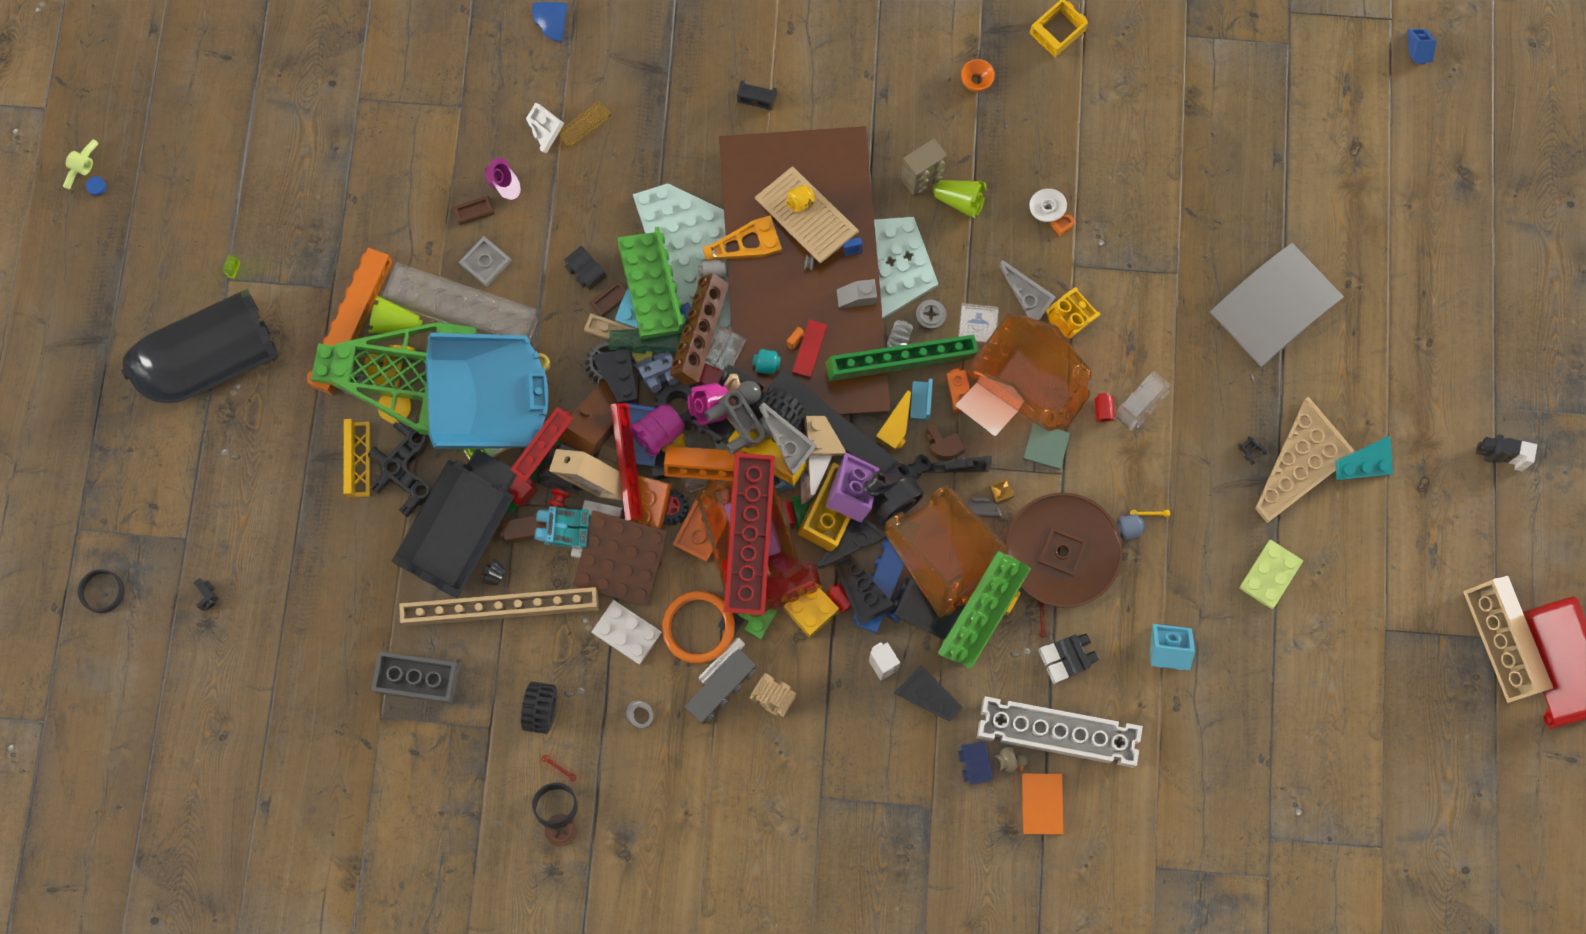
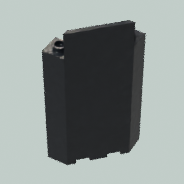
M475 449L467 465L457 459L455 462L448 460L392 562L458 599L515 495L509 493L517 476L516 473L510 470L512 467L479 449Z

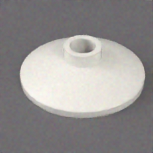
M1042 189L1036 192L1030 200L1032 215L1043 222H1053L1060 219L1067 209L1066 198L1055 189Z

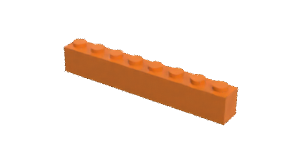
M368 248L366 253L362 254L359 269H356L353 274L354 280L351 286L347 287L344 302L340 303L338 315L331 322L329 335L324 338L322 344L336 346V343L358 339L391 266L392 260L388 254ZM310 370L307 375V383L314 389L333 395L336 387L331 384L312 382V370Z

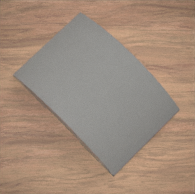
M1291 243L1237 286L1210 313L1257 364L1262 367L1306 328L1342 300L1344 296Z

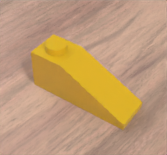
M909 390L876 435L875 441L893 453L897 449L901 450L907 441L905 440L911 397Z

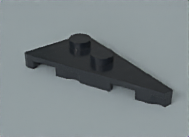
M866 518L862 522L852 519L846 526L838 546L831 552L827 550L816 566L819 569L828 566L848 554H853L884 539L887 534Z

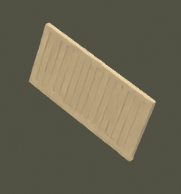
M793 166L755 196V200L819 263H822L859 232ZM805 185L812 189L815 201H813L811 208L797 213L793 209L788 208L786 204L787 194L789 190Z

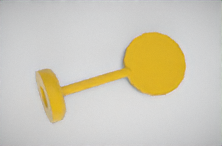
M389 345V348L401 349L403 347L402 345ZM407 346V350L415 351V348ZM403 361L397 364L400 372L402 371ZM400 378L395 381L396 389H399ZM383 395L379 403L390 409L393 397ZM397 398L394 412L407 418L411 412L410 399ZM378 409L381 418L391 424L399 423L397 419Z

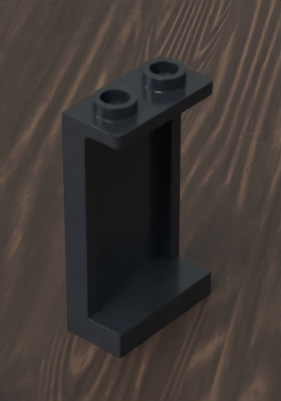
M728 364L724 371L727 372V375L720 384L721 386H724L730 374H737L740 384L745 381H753L759 385L761 392L764 389L759 382ZM727 418L705 425H699L695 422L696 420H692V423L696 425L695 430L703 435L707 432L711 435L709 439L717 444L721 442L725 445L728 444L729 438L735 431V428Z
M910 577L901 581L898 587L900 592L897 598L895 597L892 601L896 608L891 610L890 614L945 641L966 605H961L915 582Z

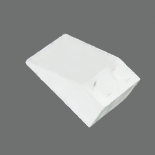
M833 455L809 456L806 459L807 468L800 476L801 504L805 505L815 495Z

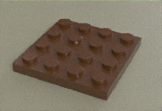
M593 510L587 530L586 547L582 549L573 586L580 588L596 587L598 593L648 606L668 531Z

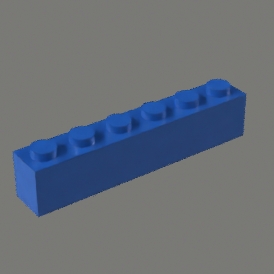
M899 516L897 521L893 520L889 528V531L892 532L890 538H885L881 548L884 549V553L882 556H878L874 565L878 567L876 573H871L870 575L889 600L892 597L920 527L919 524ZM855 614L853 620L856 621V627L877 634L884 614L863 625L859 624Z

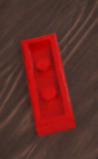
M809 319L792 374L811 379L827 324Z

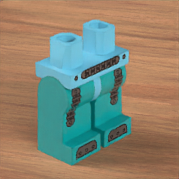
M550 507L548 510H538L536 521L546 522V529L536 528L535 539L545 541L544 545L582 550L586 547V528L588 527L589 510Z

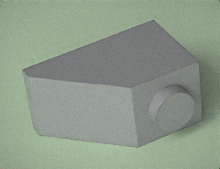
M875 279L855 281L837 289L839 308L875 305L877 303Z

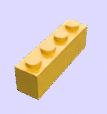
M736 430L729 438L728 443L739 437ZM749 432V436L752 439H758L755 432ZM771 438L765 439L750 449L744 447L739 450L747 454L775 456L774 475L793 486L807 468L806 462H804L796 474L792 475L777 444Z

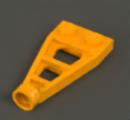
M771 215L753 220L717 242L702 247L706 261L713 259L766 257L782 252ZM752 232L756 233L760 245L757 248L744 247L742 243L743 237ZM736 240L740 248L739 251L726 252L724 245Z

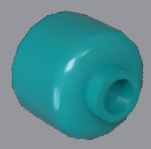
M760 349L758 354H754L752 365L756 366L755 370L757 373L773 375L775 371L778 372L781 357L778 356L776 351Z

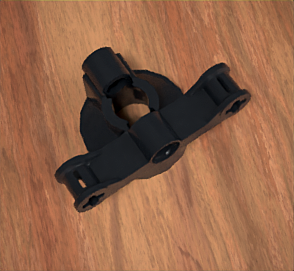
M919 454L916 457V461L908 466L901 462L897 463L887 474L876 471L873 474V478L863 484L864 491L874 497L871 512L882 526L891 523L893 520L895 521L898 516L904 515L924 497L925 493L917 484L916 479H919L921 473L931 467V462L925 455Z

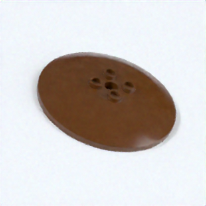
M1062 492L1041 496L1021 509L1009 528L1005 553L1031 568L1020 587L1026 594L1036 601L1049 606L1073 608L1096 600L1109 589L1119 573L1123 557L1121 536L1114 520L1099 504L1078 494ZM1065 547L1068 550V555L1065 557L1060 556L1057 552L1058 548Z

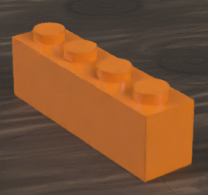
M667 446L664 461L665 476L732 481L735 453L730 455L727 450Z

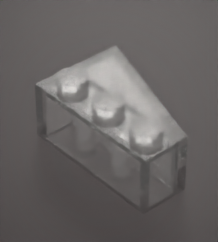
M1153 370L1135 392L1129 396L1127 401L1120 405L1115 413V418L1131 431L1135 426L1139 428L1145 422L1143 417L1147 413L1151 415L1158 407L1156 403L1160 399L1163 401L1170 394L1168 389L1171 384Z

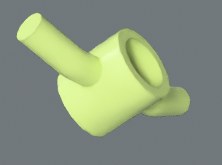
M93 139L83 149L81 154L72 151L68 155L66 167L71 170L63 184L64 188H71L77 173L87 175L90 172L93 160L88 156L98 145L96 140Z

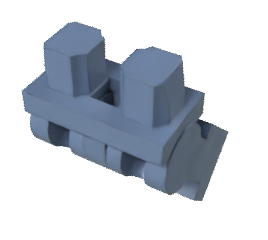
M668 349L652 355L654 361L651 360V357H647L634 363L641 381L653 393L662 389L660 384L662 382L668 381L669 385L679 382L670 375L674 360Z

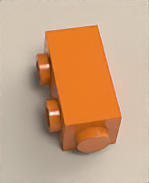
M953 369L946 374L945 379L953 414L963 413V411L956 407V404L970 388L966 370Z

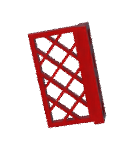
M557 407L510 470L525 481H528L574 419L571 417L572 412L569 410L563 411Z

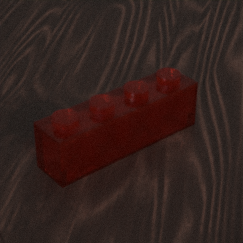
M807 561L767 579L765 612L770 609H778L786 602L797 601L800 596L813 594L818 588H821L822 584L816 566ZM748 614V615H750V616H752V617H760V616H762V615H752V614Z

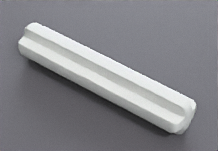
M736 638L727 650L699 676V680L705 685L738 649L741 650L745 646V643L740 638Z

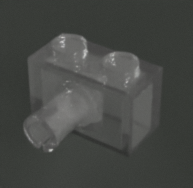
M720 326L715 337L712 338L705 361L724 371L728 364L734 365L746 339Z

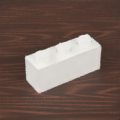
M881 642L872 648L869 663L881 681L898 671L900 661L888 642L884 645Z

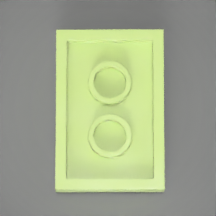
M1270 539L1239 589L1270 609H1273L1304 560Z

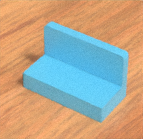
M929 379L928 382L913 381L910 420L929 421L933 379Z

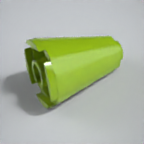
M939 180L938 183L934 184L933 194H935V198L971 218H976L975 216L980 214L985 200L982 197L983 191L986 192L987 188L986 183L982 181Z
M377 296L375 300H378L379 303L373 306L369 324L373 326V329H369L368 333L384 334L422 326L423 320H419V315Z

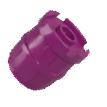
M668 404L660 405L653 411H649L639 422L632 424L630 431L638 444L647 448L645 452L651 457H655L660 453L661 449L672 444L683 433L685 426L676 411Z

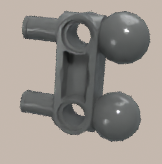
M753 381L742 382L736 390L730 391L720 398L719 404L705 411V415L710 422L726 414L739 434L738 438L726 444V449L730 455L744 447L750 449L767 438H773L764 417L762 416L758 420L749 405L757 403L761 397L760 387ZM728 399H734L737 402V406L730 405ZM749 432H755L758 439H752L749 436Z

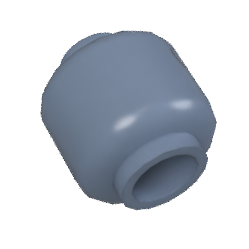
M1137 514L1120 516L1118 518L1116 526L1122 540L1138 539L1145 532L1144 521Z

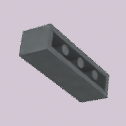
M738 649L684 706L685 709L702 725L705 722L708 724L715 717L714 712L718 708L722 709L729 702L727 698L732 693L737 694L743 687L741 683L745 679L750 680L755 675L756 664Z

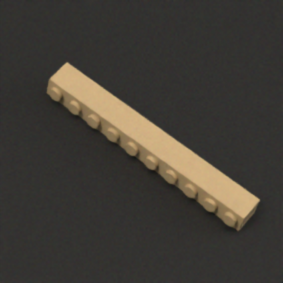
M596 587L400 603V623L407 627L599 611L598 591Z

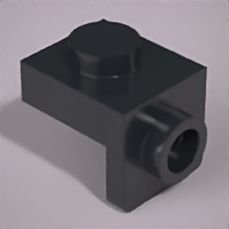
M199 578L194 584L205 598L197 603L196 606L202 611L209 610L216 604L219 598L213 592L215 587L209 580L204 581Z

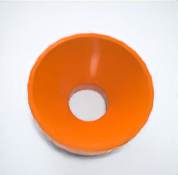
M974 59L967 62L961 72L964 86L974 92L987 90L992 85L995 77L991 64L982 59ZM980 76L982 82L975 84L972 82V77Z

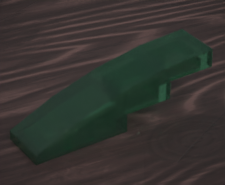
M638 329L610 330L608 349H629L630 352L646 354V351L666 353V350L677 352V346L680 343L682 333L640 339Z

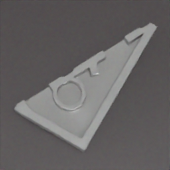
M1002 260L999 267L1031 324L1035 327L1046 310L1054 302L1056 296Z
M763 402L759 407L790 473L795 475L817 445Z

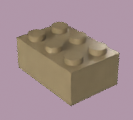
M935 138L903 158L901 181L912 196L924 193L930 185L943 180L947 154Z

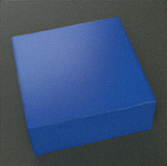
M861 237L850 239L842 245L844 257L862 253Z

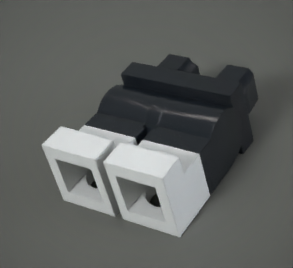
M1498 434L1495 438L1485 437L1482 442H1479L1476 454L1485 456L1484 461L1514 464V470L1522 472L1534 463L1537 444L1512 438L1504 439L1503 435Z
M1075 634L1039 648L1040 656L1045 667L1048 666L1047 671L1054 685L1089 669L1091 665L1099 660L1095 650L1085 654L1082 648L1091 644L1088 634L1079 636Z

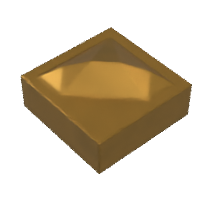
M1008 478L989 485L995 503L1014 497Z

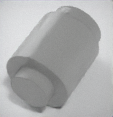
M720 260L702 261V265L698 266L699 277L714 273L720 278L726 277L725 262H720Z

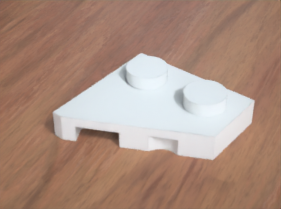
M535 103L526 119L529 126L532 127L534 137L538 139L541 145L540 150L547 153L564 122L540 104Z

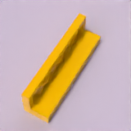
M344 419L343 494L347 498L371 497V457L368 456L369 451H371L370 421L354 422L352 419ZM356 427H366V433L361 438L356 436ZM362 443L366 447V452L359 457L356 454V448ZM362 462L366 465V470L361 475H358L356 473V466ZM362 480L366 484V492H355V486Z

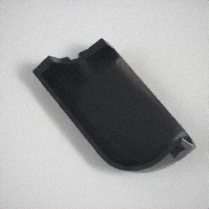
M247 288L147 335L127 351L123 357V369L121 372L126 380L129 379L135 389L146 398L160 403H177L278 357L274 342L270 341L268 335L270 332L265 321L260 322L259 309Z

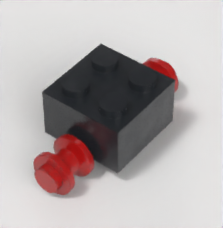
M559 444L553 446L543 459V466L540 467L537 473V484L552 489L551 492L554 494L553 500L548 501V505L556 508H567L564 501L565 498H570L571 494L566 492V489H570L572 483L549 470L556 449L577 450L568 445Z

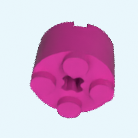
M711 383L691 389L692 394L688 395V408L691 416L696 417L697 421L695 422L697 424L705 425L726 419L727 415L723 414L710 422L705 415V411L719 404V399L728 393V389L725 386Z

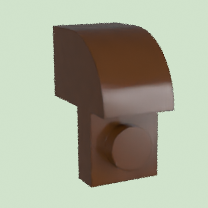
M934 423L927 426L925 436L930 444L933 443V445L929 446L928 450L933 457L942 461H948L964 454L966 448L957 432L943 439Z

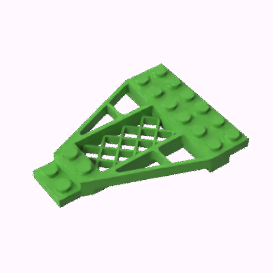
M436 322L336 343V346L318 344L311 381L331 384L338 389L345 390L413 428L419 434L429 435L427 383L422 379L426 376V371L419 375L415 370L422 363L426 366V353L407 350L409 336L437 330L436 333L476 334L477 329L476 327ZM405 336L401 349L369 345L370 343ZM367 354L371 361L362 367L358 360ZM370 354H377L379 356L373 359ZM389 356L397 357L398 359L392 362ZM386 357L390 364L381 369L377 362ZM408 359L418 361L414 364H411ZM405 360L409 367L400 372L396 365ZM356 362L360 369L353 373L354 365ZM375 365L379 371L370 377L365 370ZM394 368L398 374L388 379L385 372ZM412 370L417 377L408 382L404 375ZM363 372L368 379L362 383H357L354 378ZM382 375L386 382L377 386L373 380ZM402 378L405 385L396 389L392 383ZM420 380L425 387L416 392L411 386ZM360 392L393 397L391 408L389 409ZM397 398L423 401L419 423L416 424L394 412Z

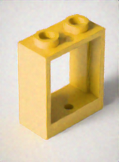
M1060 0L1032 24L1030 34L1049 53L1056 57L1086 31L1088 21L1083 14H1079L1070 2ZM1060 12L1077 27L1061 43L1044 28Z

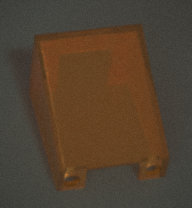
M946 484L932 493L930 505L905 520V514L903 512L899 513L887 521L885 535L940 618L946 614L950 615L961 604H967L997 552L1000 551L1006 554L1008 547Z

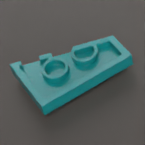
M1385 436L1375 443L1366 445V447L1335 460L1336 479L1343 480L1393 474L1390 436Z

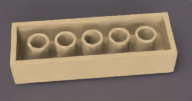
M1509 577L1493 579L1463 591L1507 703L1553 689Z

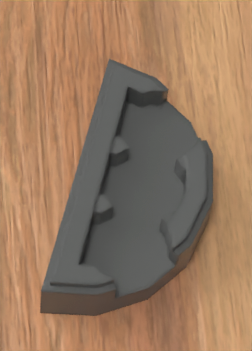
M978 497L967 503L963 509L962 517H1001L999 507L991 499Z

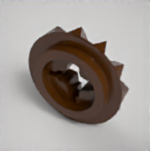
M556 814L548 821H559L568 815ZM572 820L564 827L568 835L561 833L557 837L558 831L555 830L556 828L545 827L544 830L545 836L551 844L565 846L570 844L575 838L577 828L575 821Z

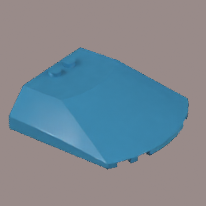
M430 333L426 353L429 436L434 449L528 447L542 428L545 416L547 415L548 385L544 367L542 368L539 360V354L537 351L535 352L527 336Z

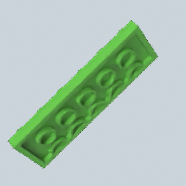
M655 227V231L652 233L618 237L617 243L640 339L682 333V328L685 326L684 314L680 313L681 301L680 298L676 297L677 285L675 281H672L673 269L671 265H668L669 253L668 249H664V233H660L659 227Z
M998 551L939 649L938 654L971 669L1031 568L1019 560Z

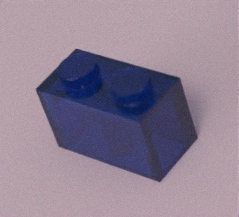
M980 741L961 745V750H958L959 761L963 762L965 770H962L963 781L967 782L968 786L992 782L993 776L986 742Z

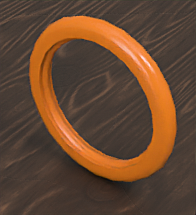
M707 591L687 592L677 597L667 608L662 620L663 640L671 653L682 661L695 664L710 662L722 655L732 642L735 631L733 613H723L724 600L714 593ZM695 600H704L715 605L721 611L725 621V633L720 643L713 650L702 654H692L681 649L676 644L671 631L672 620L677 610L684 604Z

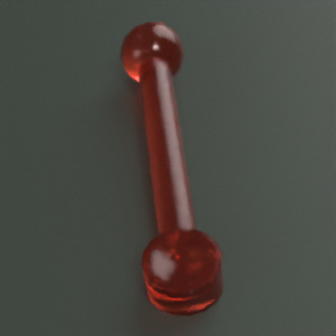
M1037 601L1040 606L1041 632L1039 635L1041 638H1046L1044 604Z
M547 754L542 756L543 762H548L569 777L570 781H576L577 776L575 774H570L549 759Z

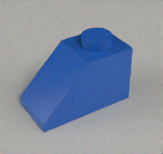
M1408 29L1409 55L1412 60L1417 64L1433 62L1436 46L1434 37L1427 29Z

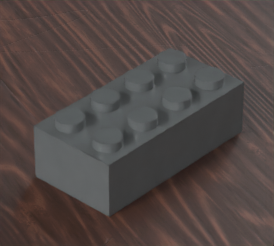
M378 651L371 691L376 694L453 704L460 665L456 662Z

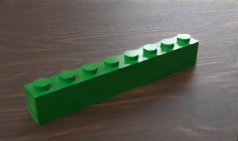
M973 334L830 356L825 365L829 381L969 360L975 357L979 351L975 335Z

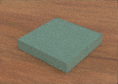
M1033 423L1023 460L1060 470L1070 433Z

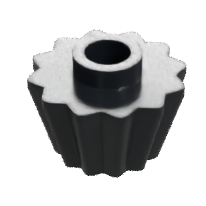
M493 559L490 565L486 564L482 571L484 577L481 583L497 586L506 569L497 560Z

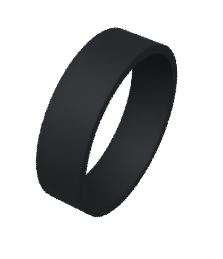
M105 569L89 572L83 577L78 587V597L82 605L96 613H107L117 608L122 602L125 593L124 584L120 577ZM107 573L113 575L119 587L115 601L106 608L92 609L86 603L84 597L87 583L98 574Z
M549 783L536 792L532 801V808L536 819L543 826L560 828L569 824L574 819L578 803L573 790L563 783ZM555 789L567 791L574 798V805L568 816L555 822L543 820L538 816L536 807L542 795Z

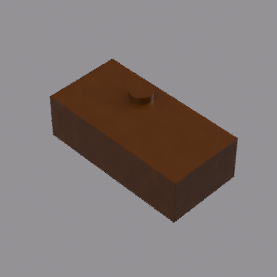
M602 380L571 414V417L574 419L559 438L560 441L573 449L585 452L591 456H594L614 433L611 404H618L605 380Z

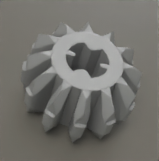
M895 321L886 344L887 348L907 345L913 329L912 325L906 321Z

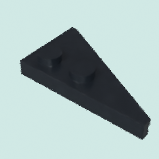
M992 456L969 459L955 458L953 461L931 463V467L922 473L989 472Z

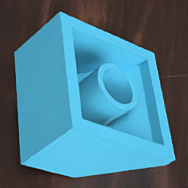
M1153 624L1150 646L1151 666L1191 670L1195 654L1192 628Z

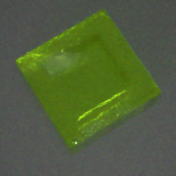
M229 254L222 270L224 274L234 279L240 261L236 256Z

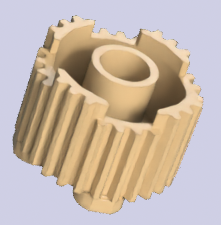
M764 673L749 698L755 703L759 701V704L775 716L779 714L781 717H784L794 701L796 693L790 690L791 687L784 682L778 684L774 681L773 677Z

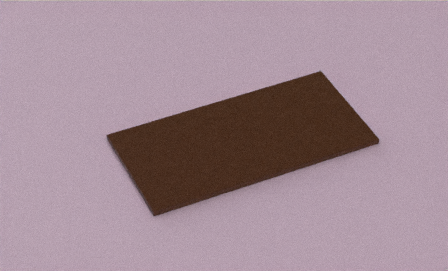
M866 126L719 136L725 236L753 220L771 215L755 200V196L793 166L859 230L851 239L861 237L862 253L844 257L841 246L822 263H819L814 258L812 271H810V268L804 270L806 255L810 257L811 254L771 215L782 252L766 257L727 259L734 368L759 382L764 387L761 396L782 369H784L841 416L890 412L887 372L829 381L825 365L830 356L885 348ZM754 232L744 236L742 239L743 246L746 248H757L760 245L757 234ZM736 240L726 243V251L728 253L739 251L740 248ZM875 279L877 303L875 305L839 308L837 289L855 281ZM809 319L827 324L811 379L792 374L802 340L794 350L787 347L788 338L798 326L804 330L805 334ZM760 349L776 351L778 356L781 357L778 372L775 371L773 375L757 373L755 370L756 366L752 365L754 354H758Z

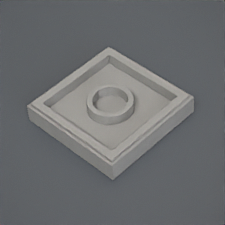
M483 236L458 263L487 288L512 260Z

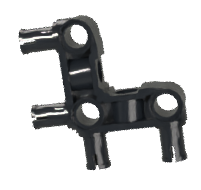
M398 421L402 426L395 422L393 427L401 432L405 438L389 456H386L375 446L372 450L377 455L371 451L368 453V456L377 462L381 469V475L370 487L380 494L389 482H395L409 494L410 498L399 509L403 515L409 518L418 505L424 504L431 492V488L421 477H416L409 470L410 464L417 456H421L429 445V439L425 434H419L418 431ZM418 436H423V440L420 443H415V439ZM391 466H398L395 472H389ZM426 488V493L423 496H419V490Z

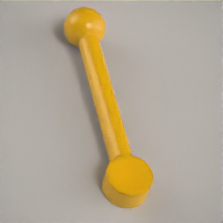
M1131 510L1130 515H1163L1164 517H1169L1170 511L1137 512L1136 510Z

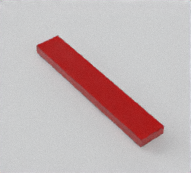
M611 404L625 519H643L633 435L630 431L632 428H630L629 404Z

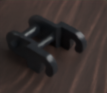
M1248 436V441L1243 445L1238 444L1239 450H1242L1245 454L1244 458L1247 461L1250 460V464L1253 465L1255 461L1249 454L1254 449L1262 450L1263 455H1266L1267 451L1260 443L1257 444L1253 437ZM1251 443L1253 447L1247 450L1245 447Z

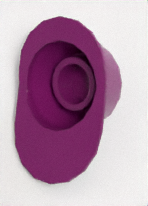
M498 157L493 159L490 165L485 168L486 183L490 187L495 188L507 200L517 198L521 189L518 178L506 160Z

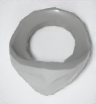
M639 700L629 703L626 716L633 726L645 728L653 721L654 714L650 705ZM639 706L645 708L649 713V719L644 724H639L634 719L633 711Z

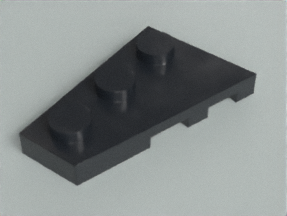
M922 665L894 692V694L949 722L963 709Z

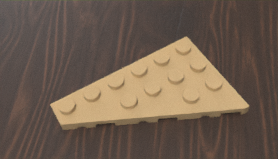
M1309 396L1301 405L1255 507L1267 523L1335 472V460L1354 452L1353 448Z

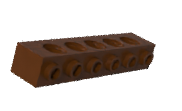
M714 273L701 276L698 281V287L693 296V303L687 315L686 325L682 330V337L677 346L675 359L672 362L670 375L686 386L699 383L729 287L726 281Z

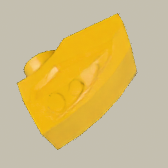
M1077 287L1063 295L1046 310L1048 320L1062 336L1073 338L1074 335L1101 315L1078 292Z

